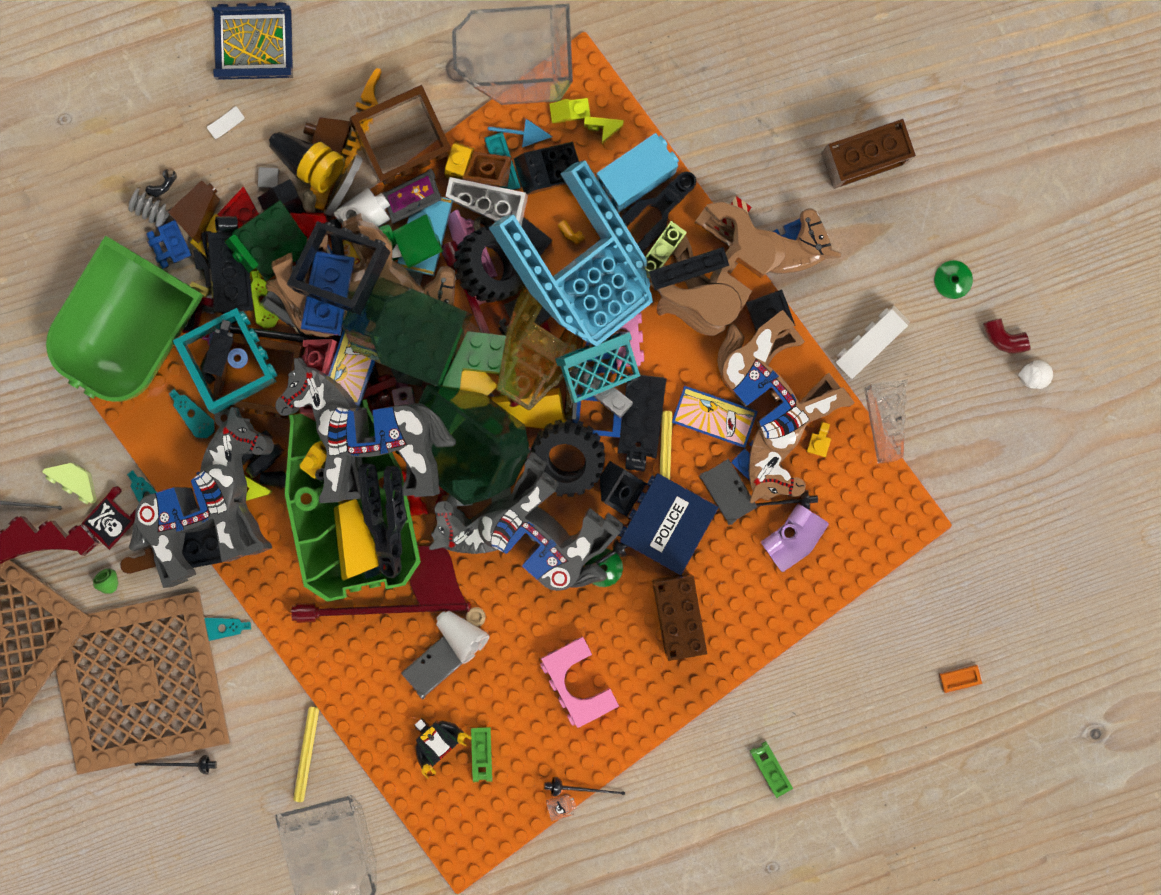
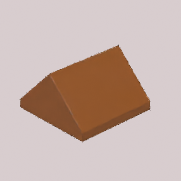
M474 151L464 173L463 180L508 187L512 158Z

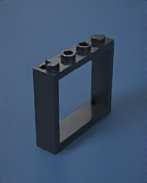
M317 221L287 285L294 292L361 316L391 252L385 246L386 243L381 240L375 239L373 241L364 234L359 233L355 235L347 228L342 227L338 229L330 222L326 221L324 224ZM325 234L375 250L352 300L303 282Z

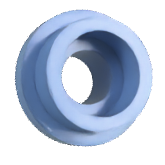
M233 349L228 354V362L234 368H242L248 362V355L243 349ZM236 355L241 356V360L239 362H236L234 360V357Z

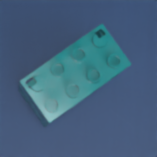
M237 308L173 340L205 405L213 414L277 382L275 377L278 375L273 365L267 363L266 360L269 357L262 346H258L257 342L260 340L253 328L250 329L248 326L251 324L244 311L240 312ZM223 320L230 321L231 323L237 320L265 376L215 400L187 345L207 336L216 329H220Z

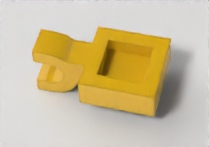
M821 422L818 434L812 433L807 452L826 457L831 438L826 437L830 424Z

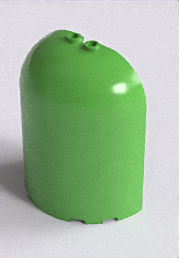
M105 236L49 328L46 340L48 358L56 371L69 379L68 384L77 389L79 386L85 389L83 393L93 399L96 396L111 402L131 400L142 394L149 387L173 348V340L179 338L204 295Z

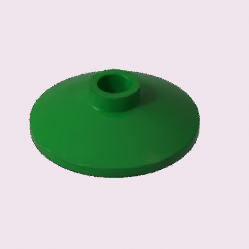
M952 260L943 263L937 269L934 283L937 291L942 296L949 299H958L970 291L973 284V276L966 264ZM952 276H957L958 281L956 283L952 282Z
M605 549L602 553L589 559L584 566L597 562L612 550ZM616 554L599 564V566L605 564L608 567L607 571H605L607 573L606 580L592 584L599 587H608L620 579L623 572V563Z

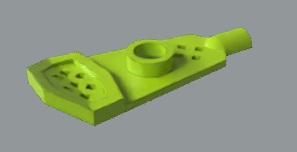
M258 270L251 272L253 278L251 290L255 322L264 329L274 327L279 318L260 306L258 300L260 296L265 297L268 293L266 289L267 283L260 278Z

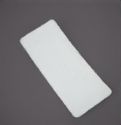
M235 106L221 118L207 126V129L217 139L244 120L245 117Z

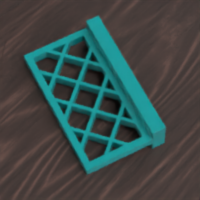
M619 332L608 337L598 346L590 344L555 358L557 366H561L572 403H577L640 376L629 341L632 340L630 332ZM625 346L626 349L624 358L617 355L619 348ZM604 353L611 355L608 365L601 362ZM615 358L623 361L619 371L612 368ZM587 360L595 362L591 372L584 368ZM626 364L630 365L633 374L629 376L623 374ZM599 365L606 368L603 377L595 374ZM573 366L579 369L575 379L570 376L568 368ZM610 370L617 374L615 381L612 383L606 380ZM582 372L590 375L586 384L579 381ZM594 377L601 380L597 389L590 387ZM577 384L585 387L582 395L578 397L575 393Z

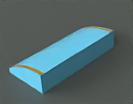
M441 197V201L409 216L407 224L427 214L431 219L434 232L438 235L442 247L453 200ZM440 253L411 268L407 267L403 257H399L397 263L409 271L435 276Z

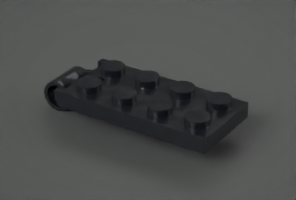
M216 217V233L206 232L213 313H227L235 308L240 312L253 311L250 273H248L241 262L238 263L232 256L233 252L225 244V240L229 239L232 236V232L238 228L237 217Z
M640 375L635 379L627 381L625 396L633 402V405L622 416L618 453L627 454L625 469L644 472L646 456L652 458L657 456L667 378ZM637 442H639V443L641 444L640 447H637V446H636V443H637Z
M215 526L202 531L185 533L182 554L193 568L222 563Z

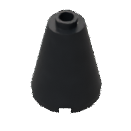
M283 132L272 134L269 139V147L296 178L299 179L297 176L299 163L314 144Z

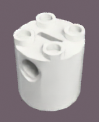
M366 188L336 209L334 215L342 223L361 213L363 221L380 227L390 220L385 211L390 204L382 193L375 196L369 188Z

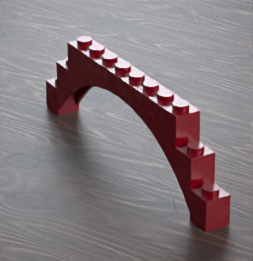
M16 516L9 522L10 526L8 528L0 530V565L20 555L44 550L77 551L81 556H86L100 542L85 525H75L68 531L69 535H67L56 521L43 522L38 527V531L26 517Z

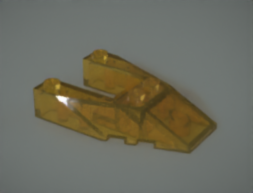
M524 285L518 296L507 329L496 390L525 409L531 410L564 377L561 366H557L555 358L585 347L587 341L566 328L560 339L534 323L542 305L530 294ZM574 366L568 368L569 373L573 370Z

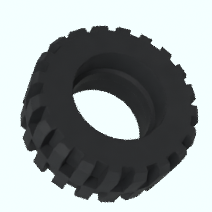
M491 225L482 227L465 236L463 241L458 244L457 249L459 250L454 255V259H457L454 262V269H457V274L455 275L457 280L460 279L462 282L460 286L463 290L467 289V294L471 297L476 296L477 300L486 301L487 303L509 298L525 287L522 279L490 231L489 227ZM485 247L493 249L502 259L504 272L500 281L491 278L482 266L481 257Z
M560 419L556 420L554 425L552 423L547 424L544 430L541 429L537 434L530 453H535L547 463L544 472L559 483L555 491L557 492L556 496L562 497L563 494H567V497H574L575 493L578 495L584 494L585 489L590 490L593 488L594 483L598 482L603 470L605 447L603 442H600L601 437L598 433L593 434V428L589 425L587 428L584 427V422L579 420L578 423H573V419H566V422L562 423ZM561 444L575 446L583 453L585 464L581 469L573 472L560 470L551 462L549 457L550 450Z

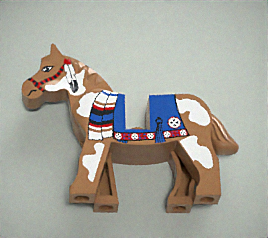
M783 310L757 329L753 338L744 347H742L744 343L743 334L735 324H730L718 352L717 363L721 379L744 407L768 389L771 390L769 395L775 402H780L779 405L756 422L758 431L754 436L749 455V480L753 491L750 503H754L759 498L769 501L770 498L779 494L794 497L803 494L806 487L805 482L800 478H791L790 474L780 466L781 462L799 443L802 433L809 422L829 415L837 408L849 407L855 403L846 390L837 384L830 373H827L798 402L788 384L768 366L772 358L781 350L800 346L805 342Z

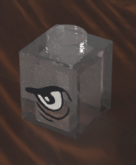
M569 794L546 800L551 821L574 815L573 810L577 809L574 798H570Z

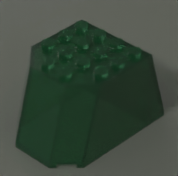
M382 277L377 280L361 316L347 311L342 327L352 351L390 368L442 387L472 314Z
M427 385L419 403L436 413L443 421L448 432L456 440V444L451 447H436L434 444L432 445L431 451L437 462L439 487L463 505H468L489 499L513 486L530 453L525 424L482 393Z

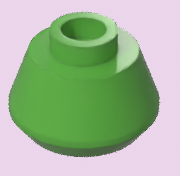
M112 569L100 571L93 579V587L104 594L115 592L119 584L117 573Z

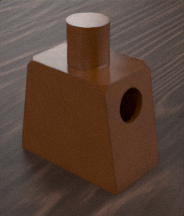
M319 117L317 125L306 122L303 133L313 136L312 144L323 142L332 151L343 155L342 150L345 148L352 125L350 121Z

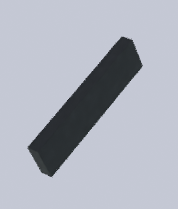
M724 247L649 271L654 290H658L730 265Z

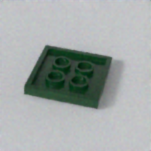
M281 200L232 232V235L237 236L258 263L256 268L265 281L275 275L272 269L273 261L292 252L293 262L299 259L308 239Z

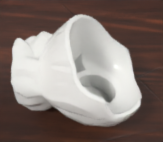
M1035 360L1024 366L1018 376L1026 387L1043 389L1051 383L1053 370L1048 363Z

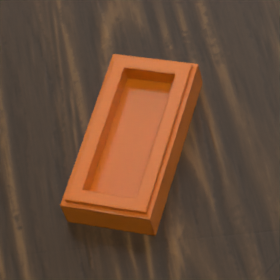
M978 665L939 674L944 693L982 684Z

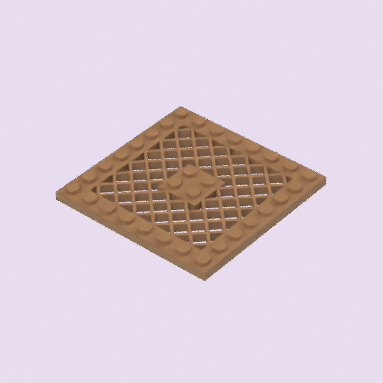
M8 560L0 565V577L6 581L0 583V586L7 585L9 593L8 596L0 597V647L3 644L4 652L0 653V656L5 655L6 666L0 667V670L7 669L8 680L0 681V745L4 743L91 619L88 614L12 560ZM13 587L22 593L14 594ZM23 596L24 607L16 608L14 598ZM28 597L37 604L29 606ZM10 599L11 609L2 610L1 600ZM38 607L40 618L31 619L30 609ZM44 609L51 613L53 616L45 617ZM25 610L26 620L18 622L16 611ZM12 612L13 623L5 624L3 613ZM54 618L55 629L47 630L45 620ZM41 621L42 631L33 633L32 622ZM27 623L29 634L20 635L19 625ZM14 626L15 636L8 637L11 631L6 627ZM55 632L51 640L48 641V633ZM43 634L44 645L36 646L34 636ZM29 637L31 647L22 649L21 638ZM16 639L18 650L9 651L7 641ZM44 648V650L37 658L36 649ZM31 650L33 661L24 662L23 652ZM18 653L20 663L11 665L10 654ZM33 664L26 674L25 665ZM20 666L22 677L13 678L12 668ZM22 680L15 689L14 681ZM9 682L11 693L2 694L1 684ZM11 696L4 705L3 697Z
M200 591L88 614L91 619L56 667L77 775L231 743L212 649L208 638ZM182 614H183V615H184V620H183L182 618H180L179 616H177V615H182ZM171 617L167 625L158 620ZM174 619L183 624L179 632L170 628ZM54 621L46 623L48 630L55 629ZM152 621L148 629L139 624ZM155 623L164 627L159 636L150 631ZM133 625L129 633L121 628ZM136 627L145 631L140 640L131 635ZM185 627L187 630L188 639L181 635ZM114 629L110 636L102 632L104 630ZM167 630L176 635L171 644L162 639ZM117 631L126 635L121 644L112 639ZM53 632V633H48L50 640H51V638L53 637V635L55 634V632ZM95 633L91 640L83 636L85 634ZM148 634L157 639L152 648L143 643ZM98 635L107 639L102 648L94 643ZM129 638L138 643L133 651L124 646ZM178 638L187 643L182 651L173 646ZM79 639L88 643L83 652L75 647ZM110 642L119 647L114 655L105 650ZM159 642L168 647L163 655L154 650ZM91 646L100 651L95 659L86 654ZM140 646L149 650L144 659L135 654ZM189 646L191 649L192 658L185 654ZM171 649L180 654L175 662L166 658ZM121 650L130 654L125 663L116 658ZM74 651L80 654L77 662L75 661ZM152 653L161 658L156 666L154 660L147 661ZM102 654L111 658L106 667L97 662ZM182 656L191 662L186 670L177 665ZM83 657L92 662L87 671L79 666ZM133 657L140 661V663L128 665ZM163 660L172 666L167 674L158 669ZM114 661L121 665L115 668L116 673L109 669ZM95 665L103 670L99 678L90 673ZM193 665L196 677L189 673ZM175 668L183 673L179 681L170 677ZM77 670L84 674L80 681ZM106 672L115 677L110 686L101 681ZM157 673L165 677L160 685ZM186 675L195 681L190 689L181 684ZM87 676L96 681L91 690L83 685ZM167 679L176 685L171 693L162 688ZM117 680L120 692L113 688ZM197 683L200 696L193 692ZM98 684L107 689L103 697L94 692ZM178 687L187 692L183 700L174 696ZM81 689L88 693L84 700ZM110 691L118 696L114 705L105 700ZM161 692L168 696L164 704L155 700L162 698ZM91 695L99 700L95 709L86 704ZM190 695L199 700L194 708L185 703ZM170 699L180 704L175 712L166 707ZM121 700L123 706L130 705L126 712L117 708ZM149 701L145 708H142L141 706L136 704L139 702ZM152 702L161 708L156 716L147 711ZM102 703L111 708L107 716L98 711ZM201 703L204 715L197 711ZM133 706L141 711L137 720L128 715ZM182 706L191 711L187 719L178 715ZM85 708L92 712L88 720ZM114 710L122 715L118 724L109 719ZM163 710L172 715L168 723L159 719ZM95 714L103 719L99 728L90 723ZM144 714L153 719L149 727L140 723ZM193 714L203 719L198 727L189 722ZM125 718L134 723L130 731L121 727ZM174 718L184 723L179 731L170 726ZM106 722L115 727L111 735L102 730ZM155 722L164 726L160 735L151 730ZM204 722H206L207 728L200 729ZM186 725L194 729L193 731L181 733ZM136 726L145 730L141 739L132 734ZM89 727L96 731L92 738ZM118 729L126 734L122 743L113 738ZM167 729L175 733L174 735L162 737ZM99 733L107 738L103 747L94 742ZM148 733L156 737L143 741ZM129 737L137 741L135 743L125 744ZM110 741L118 745L116 747L106 748Z

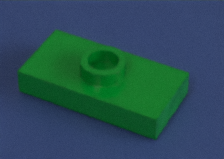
M232 235L225 241L233 252L232 256L238 263L241 262L248 273L258 266L256 260L236 235Z

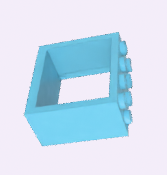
M653 134L597 172L596 178L618 213L675 175L679 160L673 151L669 153L667 150L668 144L661 135Z

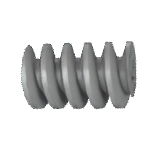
M137 188L130 198L128 210L130 212L135 210V215L137 216L142 214V219L144 220L149 218L151 224L156 221L155 225L157 227L162 226L170 215L166 211L167 204L164 203L159 207L160 200L152 203L153 196L145 199L146 192L138 195L140 189Z

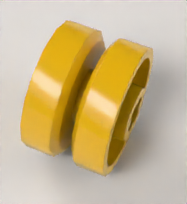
M318 142L303 156L297 169V176L305 183H310L312 188L318 192L323 193L330 189L338 180L345 166V158L338 152L332 151L323 142Z

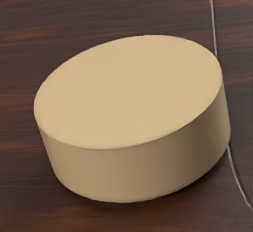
M479 607L471 608L466 615V620L477 627L481 626L486 619L485 612Z

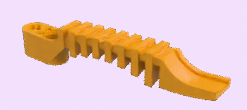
M376 68L360 97L362 101L370 103L371 106L356 102V109L364 111L378 104L375 98V86L382 73L381 69ZM373 118L360 124L365 135L366 133L369 134L370 124L373 125ZM352 131L351 136L356 141L348 140L347 142L348 147L352 148V151L344 148L342 150L343 155L347 157L341 175L344 174L358 151L362 150L354 131ZM334 185L323 193L318 192L311 186L310 191L317 198L315 208L325 211Z

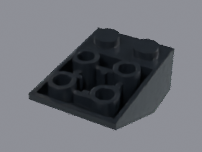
M573 142L526 152L514 158L523 192L527 195L565 185L566 182L560 173L572 164L579 162Z

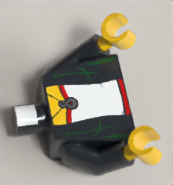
M421 718L414 725L421 733L416 738L414 747L417 761L422 768V774L428 779L427 772L431 770L435 775L436 771L432 767L458 743L467 746L464 744V739L467 737L471 740L472 737L464 733L455 723L444 720L438 722L436 720L430 726Z

